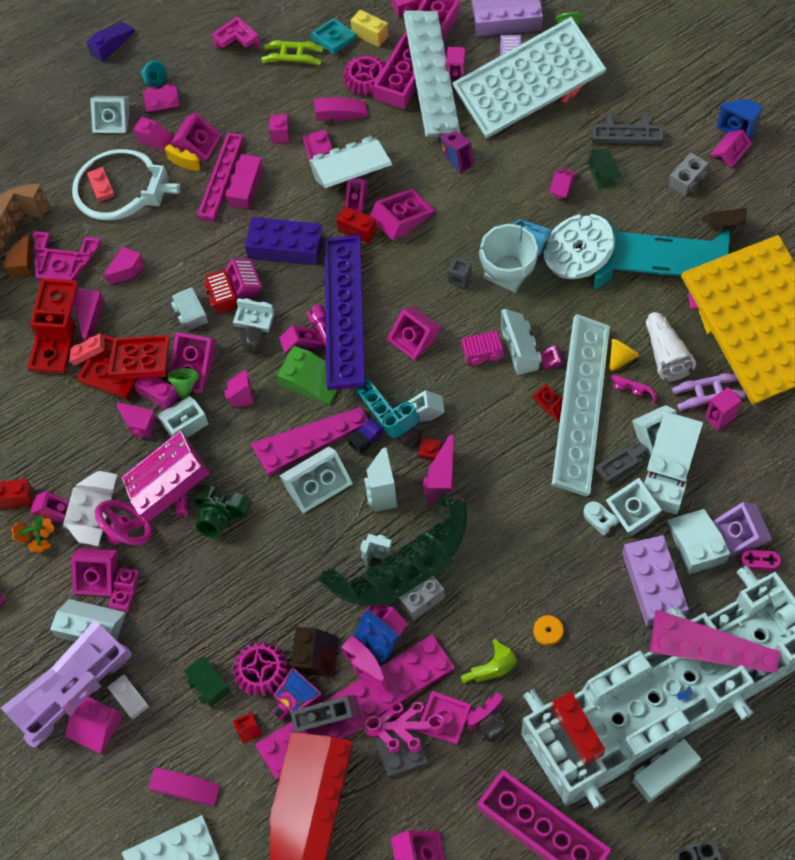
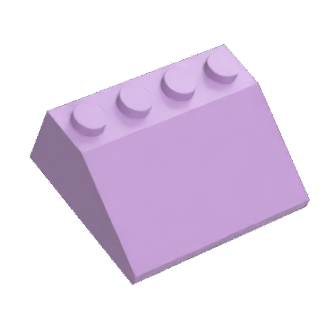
M471 0L476 37L542 30L543 15L539 0Z

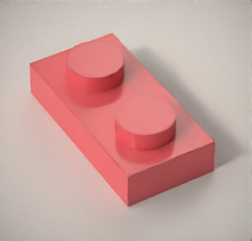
M103 167L87 172L98 202L115 197Z
M99 333L70 349V362L75 366L104 351V337Z

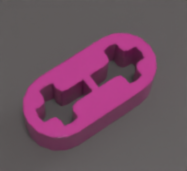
M747 550L743 553L740 562L743 568L748 565L752 571L773 572L778 569L781 558L779 554L773 551ZM748 556L752 557V560H754L753 564H750L749 560H746ZM768 558H772L773 565H770Z

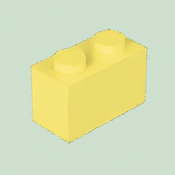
M359 10L351 19V29L357 34V37L377 47H380L388 38L387 22L362 10Z

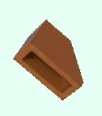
M24 236L6 252V260H3V267L5 271L7 270L10 277L32 275L33 245L28 236Z

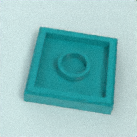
M333 18L311 32L310 38L335 54L355 41L357 34Z

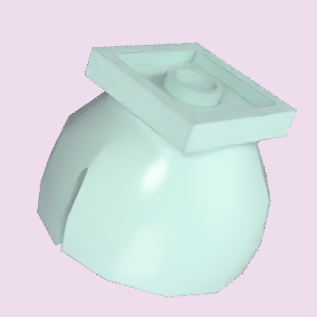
M504 224L493 227L483 236L479 249V258L485 272L483 278L516 293L523 280L534 270L539 250L534 235L523 227L522 229V226Z

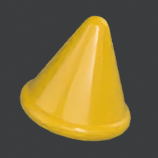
M612 339L609 368L611 371H616L640 355L624 343Z

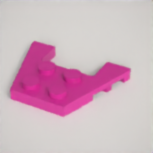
M34 231L35 273L37 281L41 282V278L76 280L102 243L100 238L84 237L80 252L47 249L51 238L50 234Z

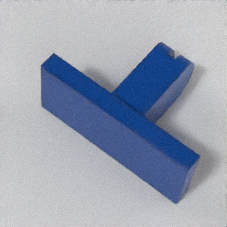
M688 686L685 691L678 693L677 698L688 701L694 692Z

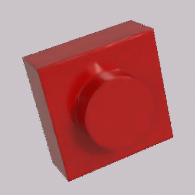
M422 438L418 457L434 460L440 451L441 440Z

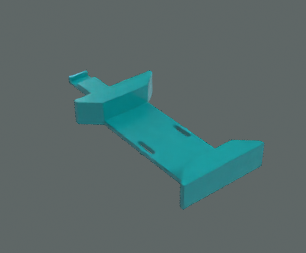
M609 223L615 235V247L608 262L595 272L593 289L597 290L612 278L613 269L681 276L687 270L730 254L728 253L730 230H725L713 241L617 232Z

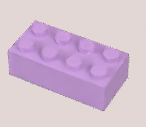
M664 536L624 544L622 555L646 627L654 625L655 610L668 612L671 608L675 609V606H679L686 617L689 609Z

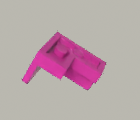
M235 17L212 34L216 49L224 48L235 39L246 48L251 44L257 49L261 47L258 34L239 17Z

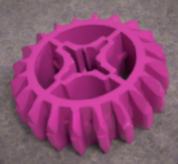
M359 55L358 59L353 58L352 62L348 61L343 73L344 83L348 90H351L353 94L357 93L359 96L361 94H364L365 97L367 94L373 96V85L385 66L384 61H380L379 57L374 59L373 55L370 57L367 55L361 57Z
M256 641L255 647H251L248 644V650L241 649L242 656L236 655L235 657L238 662L233 663L235 670L232 673L233 676H236L234 680L236 684H240L239 688L241 690L246 689V694L248 695L253 691L255 697L259 695V692L265 697L268 690L273 694V687L278 689L280 686L279 682H283L285 679L283 675H288V670L285 669L288 667V662L284 661L286 656L281 654L279 647L275 649L273 643L267 646V642L263 641L262 645L259 646L258 641ZM262 655L269 656L273 658L276 662H271V660L265 661L263 660ZM255 657L254 661L251 664L247 665V663ZM260 663H261V665L263 666V667H262V671H261V675H260V673H259V671H258V670H259V667H260ZM271 673H274L273 676L266 681L267 676ZM245 676L257 677L259 683L252 682Z

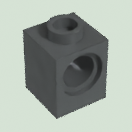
M454 257L448 269V283L465 288L472 275V262Z

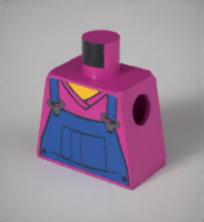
M292 668L274 693V698L279 705L272 711V714L281 721L288 713L291 715V711L319 704L323 700L322 694L298 671Z

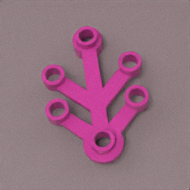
M415 702L404 713L403 705L398 703L380 717H369L365 721L364 730L368 736H378L387 745L390 753H397L400 750L399 741L396 738H391L386 732L394 731L408 744L410 752L417 753L421 750L420 740L411 736L407 731L430 730L434 734H440L445 729L444 718L438 714L430 716L428 721L408 722L414 716L420 717L423 715L424 705L421 702ZM394 716L399 717L394 722H388Z

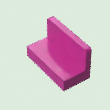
M744 130L728 132L710 155L712 158L721 156L728 167H733L752 142Z

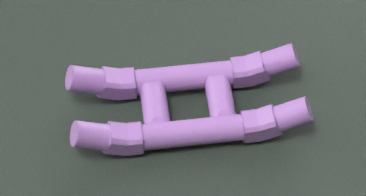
M725 373L695 381H686L681 383V385L673 387L672 390L674 395L695 389L697 397L677 404L679 410L683 411L701 404L710 403L713 397L723 391L721 383L738 382L739 380L735 374ZM713 385L716 394L705 396L702 387ZM732 390L735 391L740 398L745 397V391Z

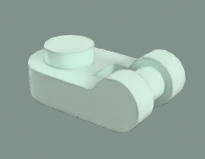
M589 502L584 507L583 514L585 519L602 535H606L612 526L615 527L619 523L618 518L598 502ZM602 518L606 520L604 523L600 522Z

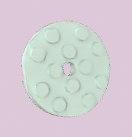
M580 214L570 217L560 223L548 236L546 250H544V259L550 270L561 278L579 279L590 276L603 267L611 257L615 247L614 232L609 223L598 215L581 216ZM583 244L582 249H575L577 245Z

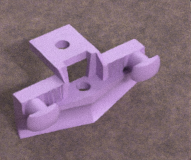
M94 620L51 669L7 702L1 709L25 733L24 739L26 743L31 747H37L54 731L53 724L65 713L71 716L85 699L101 687L99 681L108 672L115 673L130 659L131 652L128 647L119 644Z

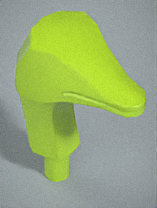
M494 639V658L489 663L473 667L471 672L462 675L463 684L474 679L478 683L508 673L518 663L516 655L509 647L502 645L498 639Z

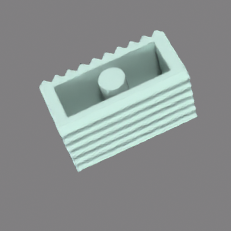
M192 287L172 295L174 302H171L175 313L179 312L180 316H178L182 327L186 326L187 330L191 331V329L208 323L206 314Z

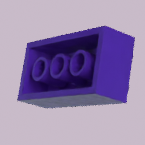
M252 217L245 244L248 259L318 265L324 238L323 227L321 223Z

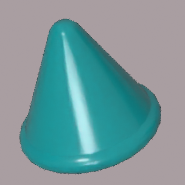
M150 61L140 70V74L149 88H160L166 81L167 70L160 61Z

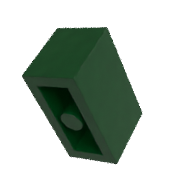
M205 656L184 670L187 675L185 678L187 684L191 689L195 687L199 693L196 696L202 704L207 702L210 708L231 693L228 686Z

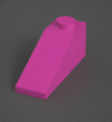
M79 289L78 295L75 298L74 306L84 341L94 337L104 304L100 291Z

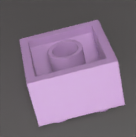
M742 502L713 521L726 543L730 553L729 557L744 553L747 550L757 549L772 540L756 504Z

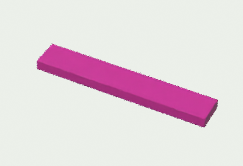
M227 133L198 211V219L215 222L243 145L244 135Z

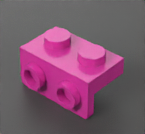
M173 84L164 85L161 89L150 87L146 89L147 91H143L147 113L180 107L178 88L173 86Z

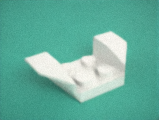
M97 471L73 488L63 527L68 529L79 543L93 546L99 545L103 530L95 520V509L99 503L111 500L117 474Z

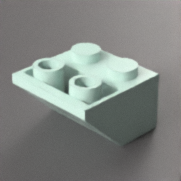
M190 396L157 415V418L171 437L180 430L183 431L186 437H189L208 425L205 413Z

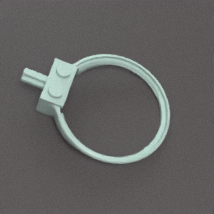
M116 149L101 153L82 166L74 179L72 194L75 204L84 214L94 219L109 221L128 217L145 205L159 207L164 193H180V184L168 183L169 177L165 167L153 165L147 155L134 150ZM127 153L135 155L144 161L148 170L153 175L147 191H141L140 199L136 197L123 208L109 213L91 210L80 200L78 193L80 179L96 160L111 154Z

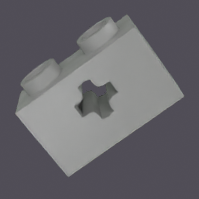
M431 574L401 596L400 605L412 621H414L445 598L444 588Z

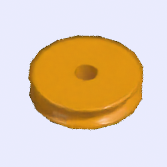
M545 615L538 618L534 623L533 634L540 644L552 646L559 643L563 638L564 627L557 617Z

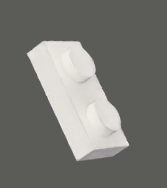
M124 674L107 687L132 720L149 707Z

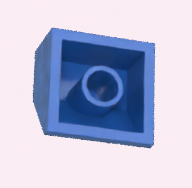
M749 99L723 103L716 128L726 133L744 130L750 139L757 130L763 106Z

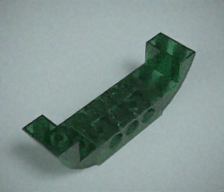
M450 491L441 494L433 503L444 522L435 524L430 531L420 534L412 543L402 546L395 554L385 557L377 566L368 568L362 576L353 578L348 582L347 578L333 567L324 570L321 576L316 579L330 592L346 602L365 606L379 604L387 606L453 562L452 557L464 538L467 526L466 500Z

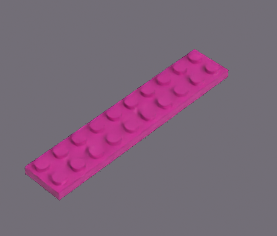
M430 635L380 666L389 689L387 693L361 678L324 701L327 702L344 696L357 695L361 716L296 733L346 739L362 729L369 717L382 716L391 707L398 703H403L454 671L455 667L434 636ZM290 722L255 744L277 782L280 779L291 732L295 733L293 722Z

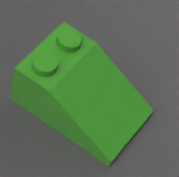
M293 345L277 374L279 386L330 406L338 390L327 389L326 361L310 351Z

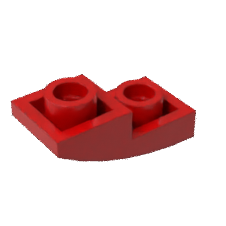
M546 383L531 397L546 413L560 423L563 397H558Z

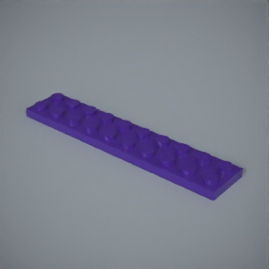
M360 235L325 239L327 389L338 390L365 387Z

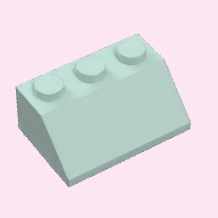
M507 309L501 310V330L517 376L539 370V363L542 362L540 352L535 350L536 342L534 336H530L528 320L525 321L521 313Z
M331 447L325 448L280 475L287 491L302 513L307 512L353 484L337 452Z
M382 448L367 469L368 477L364 478L369 506H373L374 512L397 508L395 485L386 448Z
M69 599L57 610L50 630L56 638L75 642L92 622L96 620L117 641L126 613Z

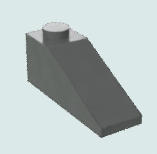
M357 695L344 696L290 712L295 733L361 716Z

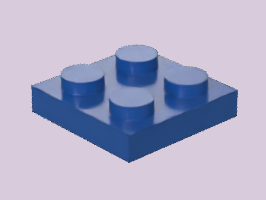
M369 609L363 613L354 638L368 648L375 659L382 665L389 660L399 637V634Z

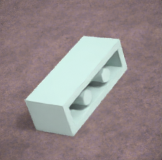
M685 739L680 742L674 741L667 747L669 751L664 755L661 753L657 754L652 758L651 765L647 768L642 766L634 773L635 777L632 783L649 803L699 765L701 758Z

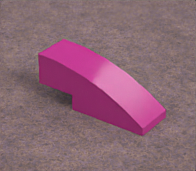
M341 97L313 99L317 121L334 118V122L368 117L365 101Z
M351 636L341 648L345 658L351 662L355 674L387 693L389 689L377 660L368 648Z
M154 767L149 789L153 793L215 807L220 785L200 778Z

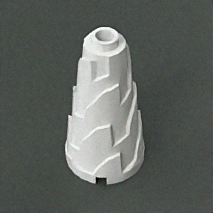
M657 312L649 314L646 320V327L651 338L658 368L657 372L662 380L667 378L668 382L685 378L690 374L689 369L691 367L693 370L695 369L696 361L693 355L690 354L684 342L680 340L674 328L670 326L666 317Z

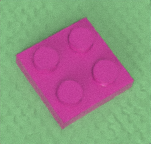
M432 691L421 721H428L430 716L438 714L444 718L445 729L440 734H434L430 730L417 731L457 746L471 710V704Z

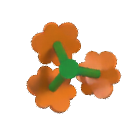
M38 516L35 518L32 527L29 528L24 526L22 522H17L11 528L13 532L12 538L15 542L19 541L20 544H24L30 540L28 532L34 531L33 534L36 539L28 544L29 551L42 553L45 549H49L51 544L47 540L41 541V537L47 538L49 533L54 531L55 527L51 524L50 518L45 519L43 516Z

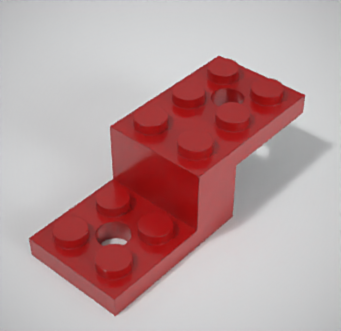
M41 278L29 324L35 335L27 366L29 372L65 374L76 331V325L71 314L79 286L77 280ZM61 294L58 299H52L54 295ZM50 352H53V353H54V356H53V357H51V358H46V355H47L48 353H50Z

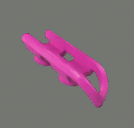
M612 375L611 379L614 381L613 388L621 391L628 388L632 390V394L640 397L643 396L644 392H647L652 396L653 403L656 404L657 395L651 387Z

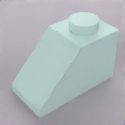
M427 390L407 401L413 403L420 416L419 422L431 421L445 413L443 397Z

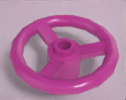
M106 500L99 503L95 509V520L99 527L107 534V540L114 545H119L120 543L142 545L149 542L153 535L152 525L149 520L141 517L130 504L118 500ZM110 508L124 510L137 519L130 520L124 515L117 516ZM103 513L111 520L112 524L110 526L105 521ZM144 527L145 533L143 536H128L132 528Z

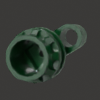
M205 484L200 485L192 499L193 504L199 508L195 525L197 531L208 538L218 537L221 532L227 529L232 517L243 519L252 504L251 499L244 494L236 492L231 501L227 500L228 496L226 494H222L220 498L214 497L215 487Z

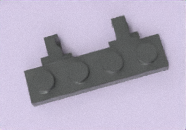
M607 114L606 123L593 124L592 143L662 144L663 125L649 124V114L641 115V125L614 124V114Z

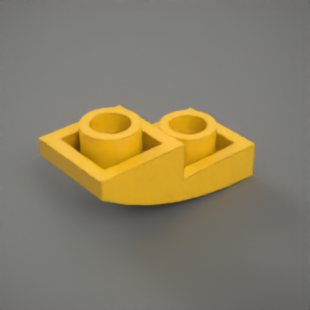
M170 144L165 147L167 158L171 162L189 170H200L199 158L196 154H191L187 149L181 152Z

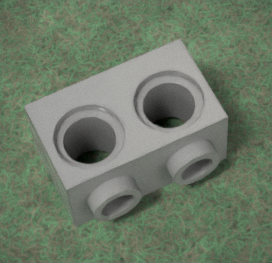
M690 153L671 173L668 186L684 196L690 191L693 192L698 182L704 180L707 176L708 162Z

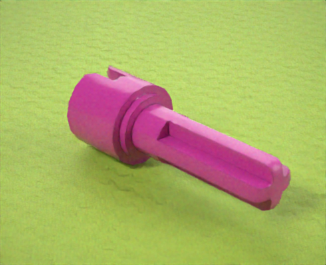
M318 304L312 306L314 313L307 310L306 314L311 325L317 327L326 346V311L323 305Z

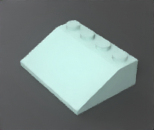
M366 137L358 144L356 142L349 143L343 149H332L326 155L322 153L313 156V159L309 160L315 180L324 188L392 165L379 141L372 137Z

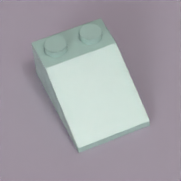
M665 411L647 470L686 481L703 422Z
M705 509L666 521L688 574L727 563L730 555L721 533Z

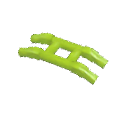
M275 40L264 44V49L266 51L281 49L280 54L272 53L263 56L261 60L262 63L291 61L320 66L321 59L303 54L305 49L322 53L323 47L313 42ZM287 49H297V54L288 55Z

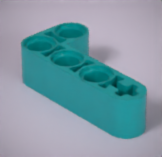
M365 378V387L355 388L364 404L390 437L396 438L401 436L420 421V416L413 403L404 402L392 409L369 379Z

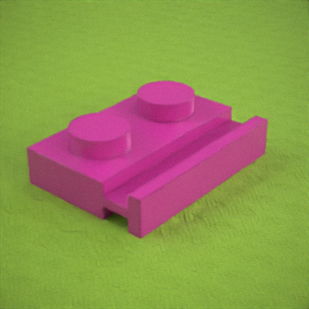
M326 129L311 133L306 137L302 136L309 160L313 159V156L317 154H329V151L332 150Z

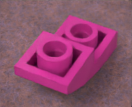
M119 568L114 581L115 589L108 604L109 609L129 612L137 587L139 571Z
M496 692L493 698L489 697L484 705L486 710L480 706L475 711L471 710L466 719L468 730L473 731L486 723L502 705L503 696Z

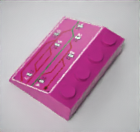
M180 430L121 478L129 499L138 514L151 521L208 476L210 472L183 431Z

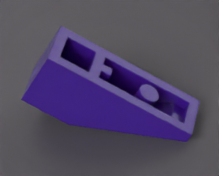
M121 22L97 31L86 42L91 56L104 62L135 32V29Z

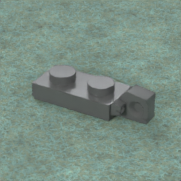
M644 444L639 445L635 449L626 447L597 465L595 470L604 482L608 484L637 466L642 461L641 458L647 454V448Z

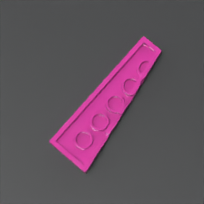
M359 407L253 442L251 446L269 477L347 437L352 431L356 432L365 424L368 418L362 408Z
M655 610L650 647L651 653L736 667L743 665L744 668L778 672L780 651L661 610Z

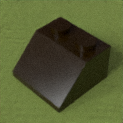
M296 626L290 664L291 669L294 668L304 675L334 677L339 637L317 628Z

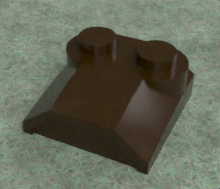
M747 208L712 212L702 217V221L709 224L710 229H714V232L723 231L725 227L732 226V229L743 228V224L746 223Z

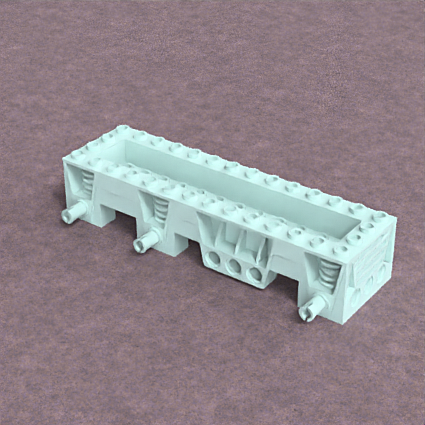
M748 565L744 566L745 569L742 567L737 571V574L746 584L747 588L739 593L737 600L709 617L706 613H703L690 621L780 651L778 672L744 668L743 665L736 667L651 653L650 651L643 655L641 650L588 680L582 691L574 695L606 749L603 757L586 766L583 765L551 709L552 702L543 704L535 689L530 690V694L527 692L523 695L533 712L523 718L521 735L566 807L585 796L588 797L594 809L598 808V805L602 806L606 800L602 797L598 788L732 708L735 709L741 720L746 719V717L748 718L753 714V711H751L745 700L795 671V598L776 572L758 580ZM675 606V609L671 608L667 612L687 619L679 606ZM756 631L763 632L765 639H756L754 633ZM687 672L693 673L695 681H686L684 674ZM690 686L694 692L688 701L686 699L679 700L677 698L678 693L685 691ZM655 693L659 696L660 701L652 703L649 701L648 695ZM616 714L621 715L624 719V722L620 725L612 721V717Z

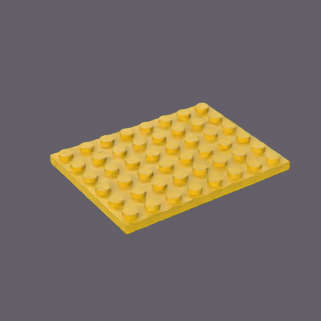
M779 235L683 272L681 277L751 404H757L795 388V262Z

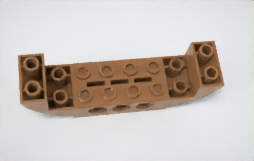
M40 184L19 186L0 195V258L3 251L7 248L11 236L14 235L19 221L22 220L23 214L43 218L44 214L49 210L48 200Z

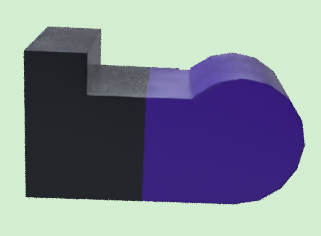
M371 418L356 432L352 431L347 436L348 445L359 455H362L383 434L384 428L375 419Z

